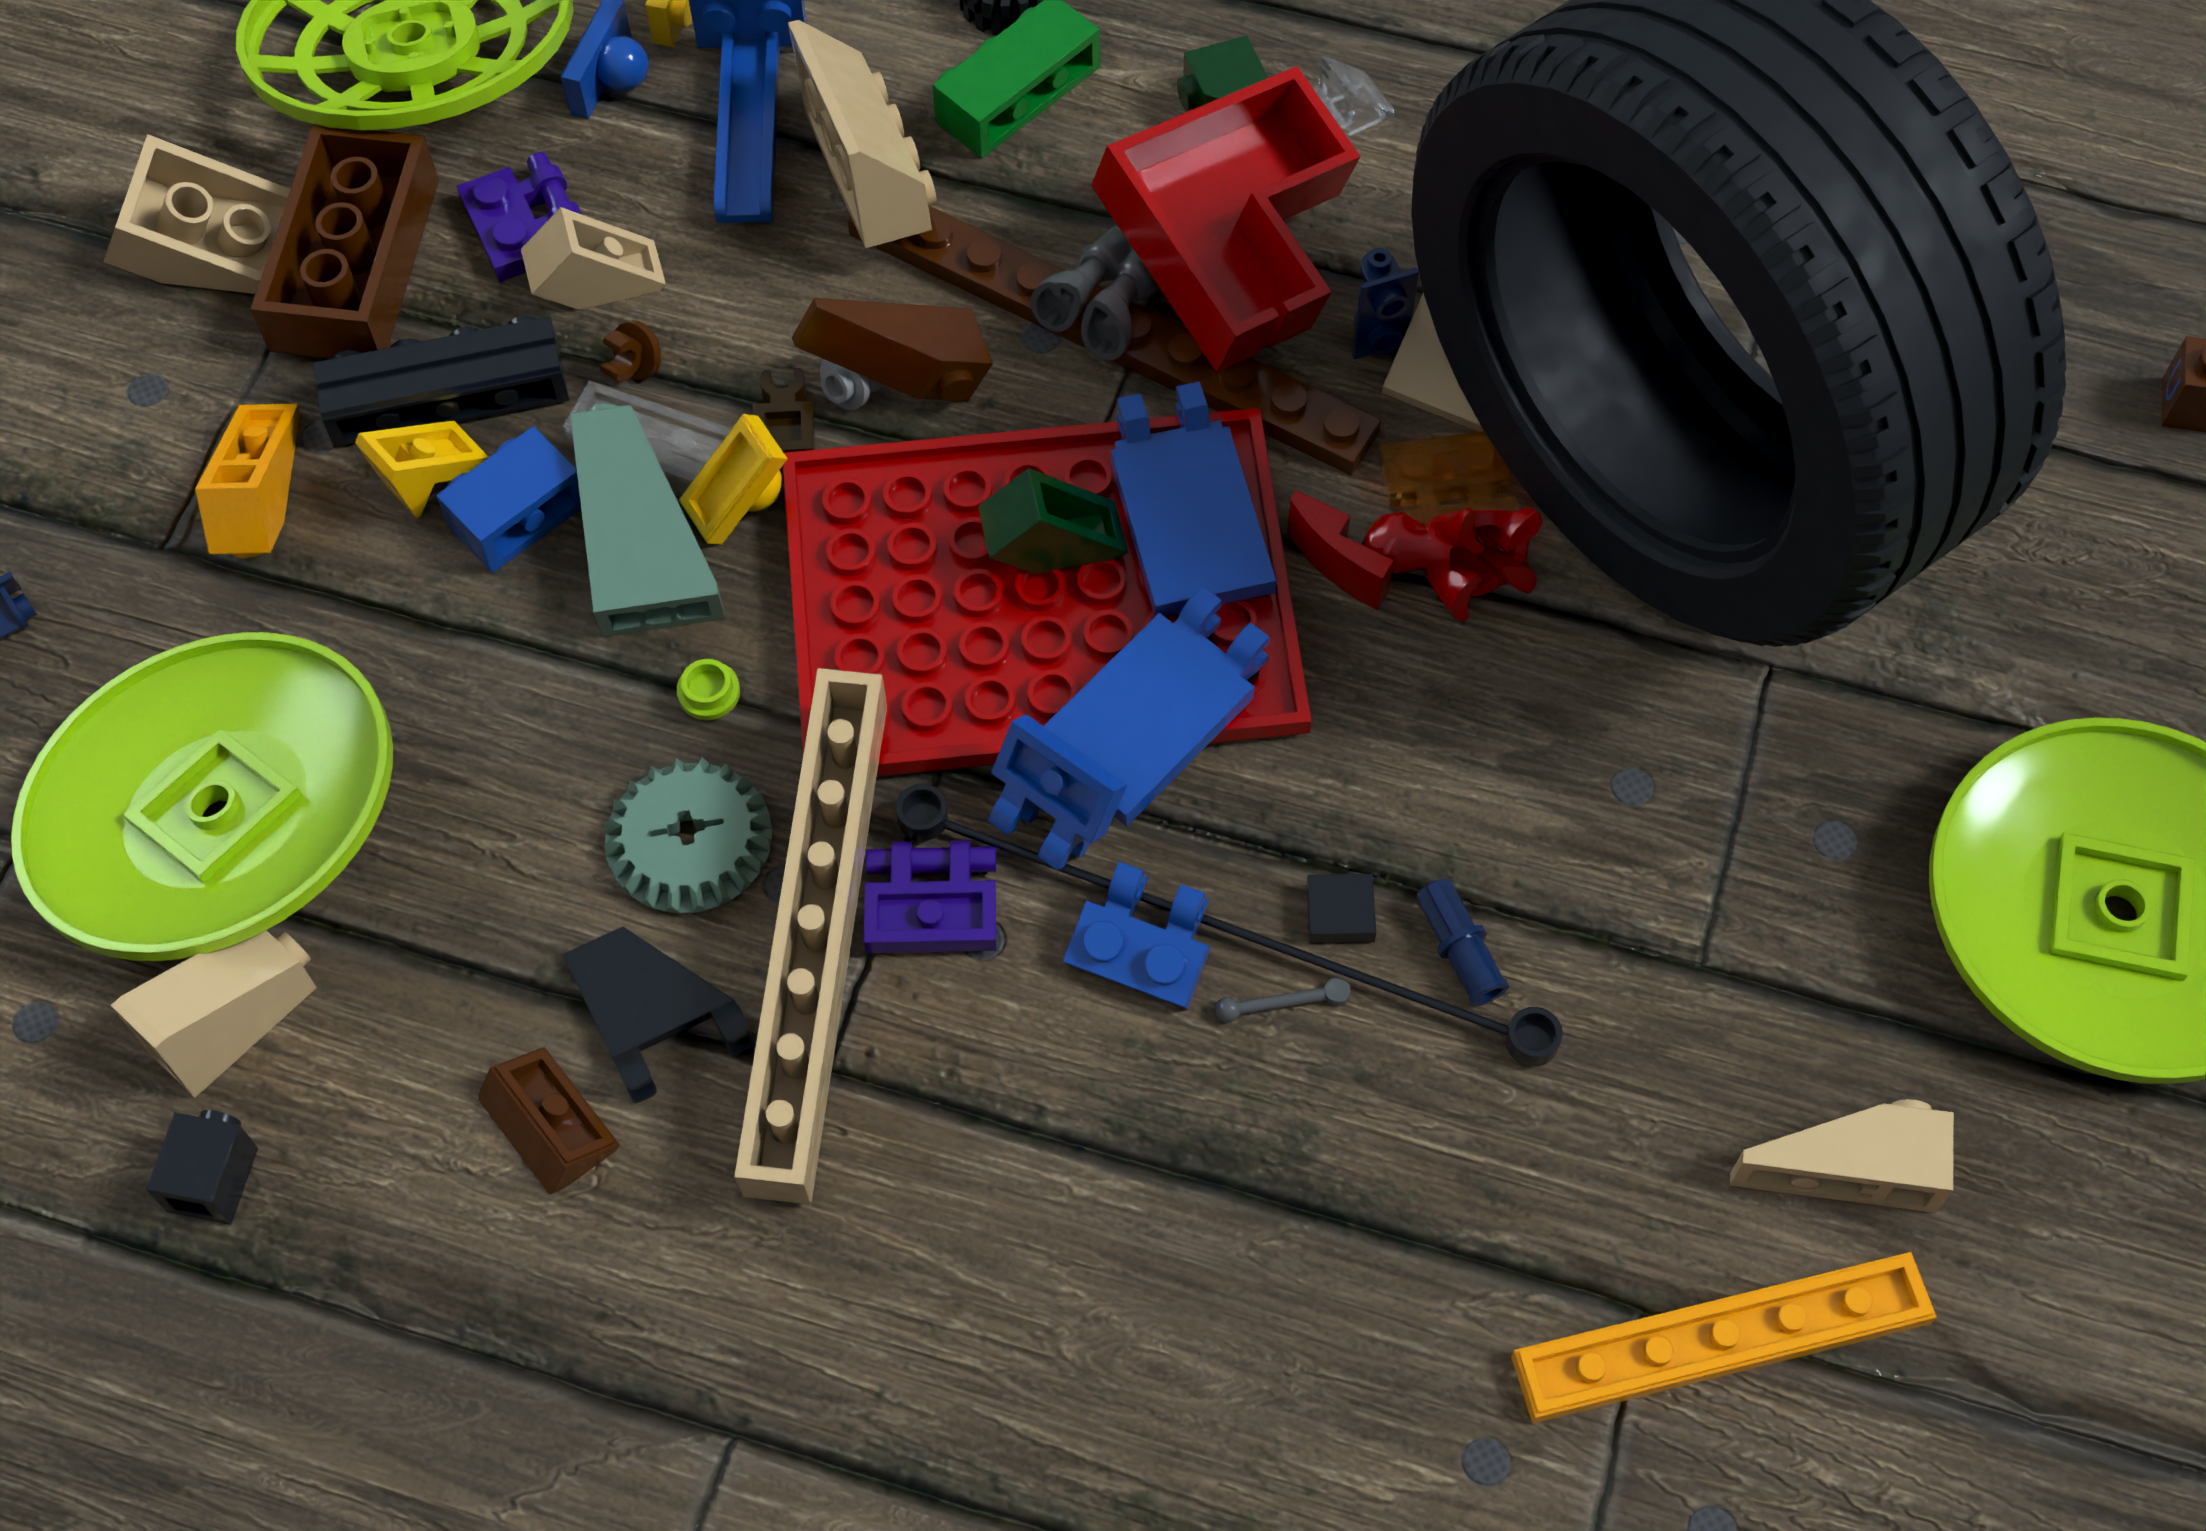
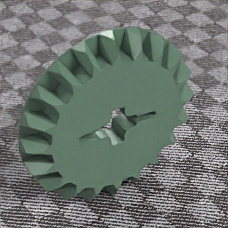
M703 757L697 763H683L676 758L671 766L662 769L651 766L647 776L638 782L629 780L626 793L621 799H613V811L609 821L604 822L605 845L603 846L610 870L616 881L631 897L653 909L670 913L707 911L719 907L740 895L760 874L767 861L772 843L771 818L763 795L758 793L747 776H739L733 772L727 763L720 767L709 764ZM684 821H692L695 829H705L696 832L694 843L689 845H682L679 836H670L680 832V823Z

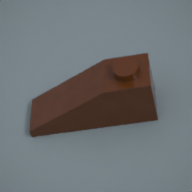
M814 298L792 336L795 347L916 399L946 400L949 402L969 401L993 365L972 308Z

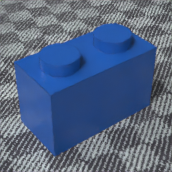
M534 426L519 437L504 442L496 450L495 454L468 473L455 477L447 485L446 489L436 495L448 528L491 573L497 571L581 509L577 469Z

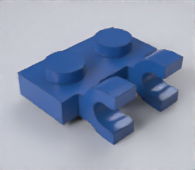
M1025 714L1011 722L991 771V774L1003 781L1005 786L1000 798L991 811L988 822L1006 835H1009L1015 831L1020 818L1030 823L1036 819L1040 808L1056 820L1037 857L1058 871L1065 866L1070 853L1080 858L1085 855L1090 843L1092 844L1106 835L1128 784Z
M1119 861L1110 883L1105 907L1086 900L1063 962L1073 968L1188 1010L1211 950L1209 945L1193 940L1209 899L1205 898L1206 894L1204 892L1180 884L1170 911L1166 930L1133 918L1149 878L1144 875V870Z

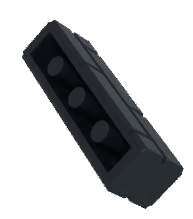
M528 315L519 316L509 321L507 325L482 330L473 327H462L454 330L446 337L426 341L402 339L393 343L390 348L365 353L346 350L336 353L329 360L313 363L318 388L320 414L334 447L355 443L358 433L453 420L458 423L570 400L561 351L551 316L542 318Z

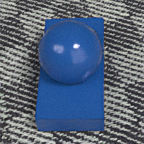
M624 0L601 1L560 76L571 115L589 119L606 87L617 92L631 91L639 87L647 78L649 67L648 55L641 44L632 39Z

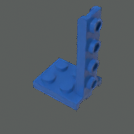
M689 0L697 48H722L714 182L716 223L773 222L780 47L792 46L788 22L800 20L807 24L804 0Z

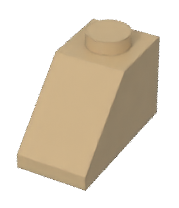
M562 207L521 248L531 294L578 310L658 292L666 285L654 240Z

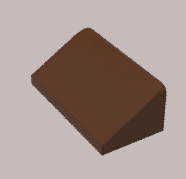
M545 1047L489 1068L479 1092L480 1103L549 1194H554L566 1188L617 1151L619 1143Z

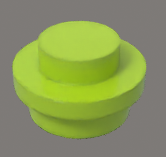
M701 659L693 662L684 670L677 683V697L680 706L688 715L700 720H714L725 716L736 706L740 697V685L735 672L730 667L714 659Z

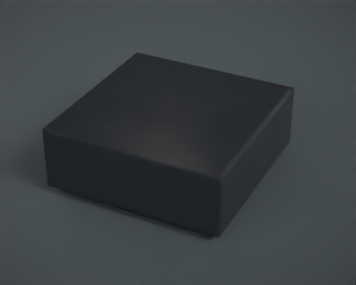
M1373 874L1307 876L1309 943L1375 942L1376 918Z

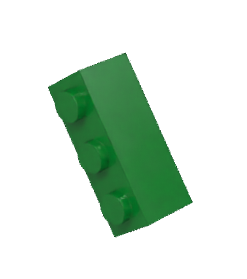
M1043 0L1037 6L1026 9L1016 22L996 37L985 40L975 53L956 67L944 71L938 80L932 84L935 122L978 157L984 158L1100 68V29L1063 0Z

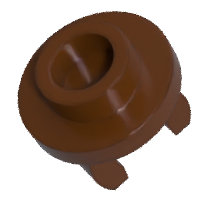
M636 320L622 323L615 331L608 333L604 337L603 344L613 349L615 358L600 366L602 373L616 381L623 382L630 378L643 380L653 376L658 371L661 362L660 344L651 329L644 323Z

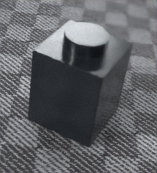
M203 1110L200 1116L196 1117L174 1112L146 1190L166 1212L232 1225L258 1147L241 1127V1121L229 1114L214 1110Z

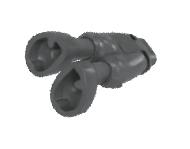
M1116 224L1093 244L1089 243L1086 247L1082 248L1078 268L1058 272L1042 280L1032 293L1030 299L1031 309L1034 317L1046 329L1054 332L1065 331L1081 315L1089 295L1101 282L1114 280L1107 289L1099 292L1088 304L1083 314L1081 325L1082 340L1086 348L1095 357L1102 360H1114L1119 358L1132 344L1133 325L1129 312L1131 302L1149 298L1157 292L1158 285Z

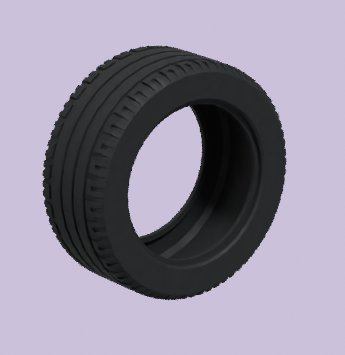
M1570 0L1468 63L1443 88V91L1437 96L1433 107L1426 116V123L1422 127L1416 151L1413 175L1411 217L1414 249L1424 297L1438 339L1455 378L1488 438L1509 470L1537 506L1568 540L1606 575L1657 610L1679 622L1710 634L1759 646H1796L1837 633L2012 506L2023 495L2044 466V461L2052 448V441L2055 439L2059 429L2058 420L2062 416L2063 396L2065 395L2066 388L2065 371L2067 368L2062 307L2052 258L2036 212L2007 152L1976 104L1932 52L1897 19L1871 0ZM1674 229L1693 247L1728 293L1746 321L1767 362L1772 377L1743 348L1715 311L1695 278L1682 252Z

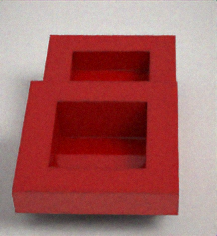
M1296 490L1290 499L1287 532L1297 548L1327 579L1355 599L1378 611L1389 593L1394 560L1348 538L1350 515Z

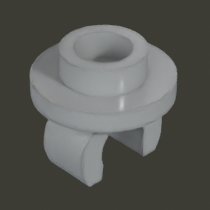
M825 359L821 363L820 378L822 390L829 400L842 409L855 410L868 401L870 392H874L883 386L879 382Z

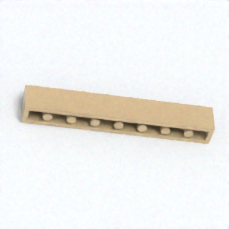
M817 669L734 1176L743 1197L810 1205L812 1203L887 712L883 676L879 674Z

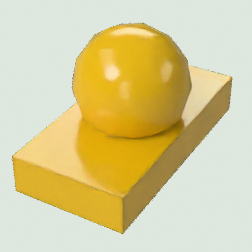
M742 414L679 499V502L707 544L722 545L748 511L754 512L767 509L779 497L783 485L780 469L788 458L757 415Z

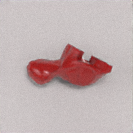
M1469 507L1461 511H1450L1435 516L1424 526L1401 511L1381 515L1368 528L1361 545L1394 560L1392 574L1423 569L1428 581L1450 615L1458 621H1466L1469 618L1467 605L1470 597L1492 592L1502 585H1510L1527 594L1535 588L1537 578L1533 569L1527 563L1529 539L1538 533L1542 525V518L1531 507L1519 511L1472 510Z

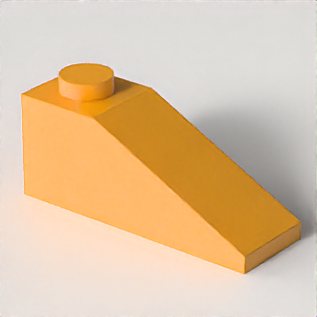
M252 404L238 406L195 488L209 554H232L238 558H251L263 553H271L285 521L300 420L298 404Z

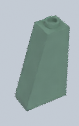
M598 404L590 407L587 411L570 413L593 613L602 637L725 619L717 582L632 406Z

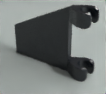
M620 927L563 954L626 1089L635 1103L642 1102L657 1093L651 1073L640 1053L642 1050L710 1018H713L730 1055L738 1056L751 1050L755 1045L750 1034L749 1025L733 998L625 927Z

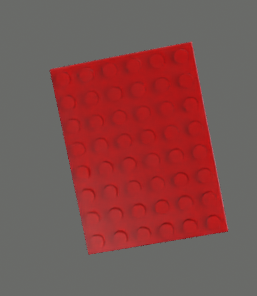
M1260 408L1209 413L1210 422L1221 420L1223 427L1229 426L1274 571L1276 589L1273 594L1222 604L1215 613L1221 618V625L1207 639L1225 653H1227L1238 634L1250 622L1270 637V642L1263 649L1269 655L1268 662L1257 673L1247 679L1249 683L1255 686L1254 699L1210 743L1309 734L1312 721ZM1177 416L1149 418L1151 434L1180 428ZM1117 421L784 453L788 458L783 465L803 754L817 669L821 668L883 676L887 712L877 776L994 765L1013 720L1026 714L1044 726L1154 618L1111 466V450L1116 449L1115 441L1122 440ZM1029 468L1116 501L1128 553L1119 559L1031 573L989 558L984 542V531L978 506ZM1180 613L1164 617L1174 623Z

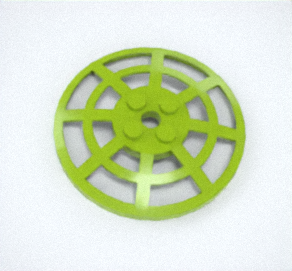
M251 0L244 9L236 30V52L247 83L260 99L281 113L303 122L329 128L351 130L397 129L428 124L463 114L490 103L520 86L542 69L560 48L570 29L574 12L573 0H536L525 7H522L519 0H490L499 6L506 16L478 26L470 10L478 0H386L368 8L356 18L347 14L375 0H334L329 5L321 0ZM287 4L312 19L298 38L294 57L260 55V47L266 30ZM558 9V16L548 34L531 53L522 60H516L525 44L528 32L527 24ZM329 29L343 35L342 47L345 54L314 57L317 45ZM511 32L508 44L497 60L476 57L480 43ZM351 71L352 75L360 82L340 94L325 85L317 74ZM262 72L298 74L300 81L308 91L324 102L313 105L284 95L264 81ZM461 73L478 76L462 86L435 95L434 85L453 79ZM380 91H411L412 100L405 102L365 101Z

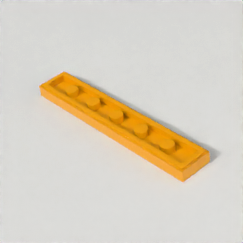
M1911 1252L1515 1349L1511 1359L1532 1424L1930 1325L1937 1316Z

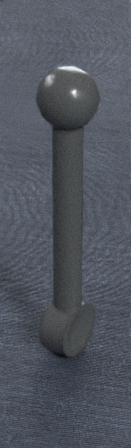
M1333 978L1326 983L1325 988L1237 1001L1232 997H1224L1216 1003L1215 1014L1222 1022L1231 1023L1240 1014L1326 1001L1334 1007H1340L1348 1002L1351 987L1346 980Z

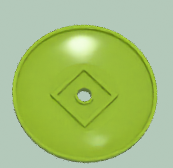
M269 632L225 634L186 643L146 659L106 683L76 708L53 733L29 770L19 793L11 832L14 868L24 894L41 917L56 932L70 942L98 954L125 960L165 961L189 958L196 954H208L233 946L266 931L297 912L321 893L345 869L372 831L383 808L393 768V741L385 709L370 683L346 658L328 647L292 635ZM217 801L227 802L225 807L218 813L202 817L205 810L211 804Z
M2094 717L2047 724L2024 732L2003 743L1976 764L1955 789L1940 817L1933 837L1929 860L1931 905L1937 929L1957 971L1983 1005L2012 1032L2037 1049L2066 1064L2104 1077L2136 1083L2176 1084L2205 1080L2206 742L2178 730L2145 721ZM2117 896L2126 899L2136 911V920L2124 921L2113 916L2106 907L2105 898Z

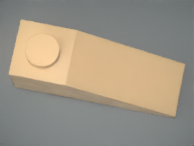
M1910 1099L1894 1101L1891 1104L1884 1103L1743 1150L1730 1172V1186L1936 1213L1953 1192L1954 1112L1932 1110L1928 1103Z

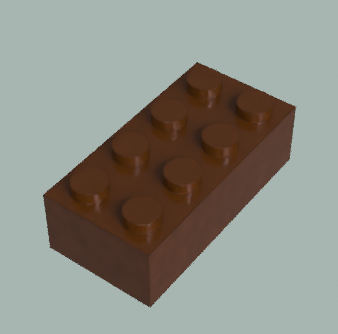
M312 124L250 309L269 352L332 358L336 353L346 350L365 353L389 347L439 183L424 135L375 130L339 129Z

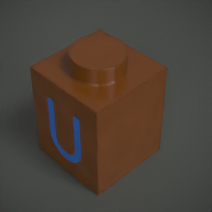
M2186 336L2162 378V426L2206 432V339Z

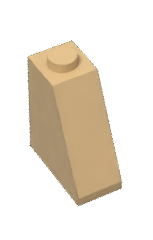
M266 930L233 946L208 954H196L120 996L110 1006L149 1054L196 1098L317 987L304 968L311 960L304 949L285 931L274 938Z

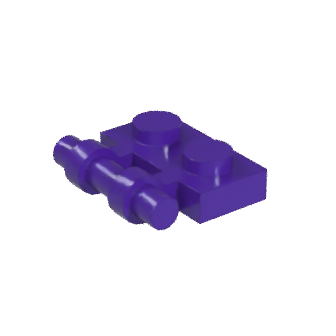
M543 152L535 153L528 158L527 166L531 172L529 179L517 183L511 168L507 167L456 186L460 200L499 282L526 273L521 248L560 207L582 214L577 203L568 199L565 192L567 182L558 166L552 165L547 154ZM546 203L549 209L548 214L535 219L530 208Z
M970 840L950 841V847L913 848L912 842H892V847L888 849H866L867 875L891 874V882L865 883V953L997 951L996 881H970L971 873L996 872V846L970 847ZM950 873V881L912 882L913 874Z

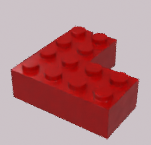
M1296 66L1107 145L1091 187L1217 373L1258 354L1264 343L1270 348L1312 328L1332 291L1283 220L1339 196L1361 156L1299 67Z

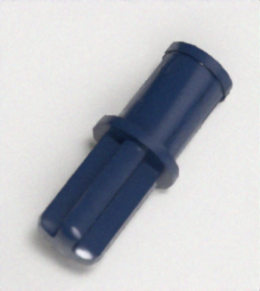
M1434 880L1428 883L1426 887L1418 892L1417 901L1440 942L1437 949L1439 956L1442 959L1450 960L1469 995L1472 1006H1481L1499 998L1509 989V984L1503 978L1484 942L1487 935L1486 930L1482 925L1474 924L1450 880Z

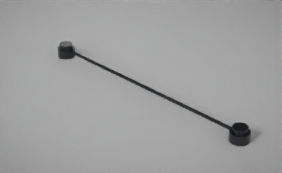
M929 784L912 785L906 788L897 799L896 814L899 828L907 837L913 840H931L938 837L946 829L1054 869L1037 857L1039 853L949 821L947 800L944 794L935 786ZM1065 864L1063 868L1058 870L1106 889L1110 887V879L1069 864ZM1143 892L1140 899L1142 902L1169 912L1173 905V902ZM1204 914L1200 922L1506 1035L1508 1052L1517 1062L1531 1067L1545 1065L1555 1057L1563 1036L1562 1026L1557 1017L1544 1008H1524L1513 1016L1508 1026Z

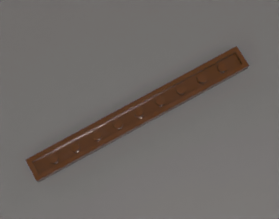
M931 206L928 207L932 230L873 246L1044 329L1046 328L1038 322L1032 312L1030 302L1032 293L1045 278L1055 273L1066 271ZM850 217L848 220L849 235L861 240L852 217ZM1098 285L1089 295L1083 312L1067 330L1062 332L1048 331L1086 348L1081 335L1083 314L1091 300L1104 288ZM1131 302L1129 312L1133 325L1132 344L1119 358L1111 361L1176 391V386L1200 382L1208 407L1217 412L1260 408L1265 435L1352 476L1378 436L1381 419L1250 357L1216 373L1185 326Z

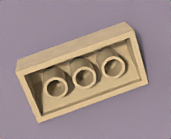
M800 20L788 22L805 115L865 248L932 230L928 206L937 203L933 181L928 170L918 171L920 170V161L915 143L911 136L903 138L904 128L899 110L895 103L889 105L888 94L881 73H871L862 52Z

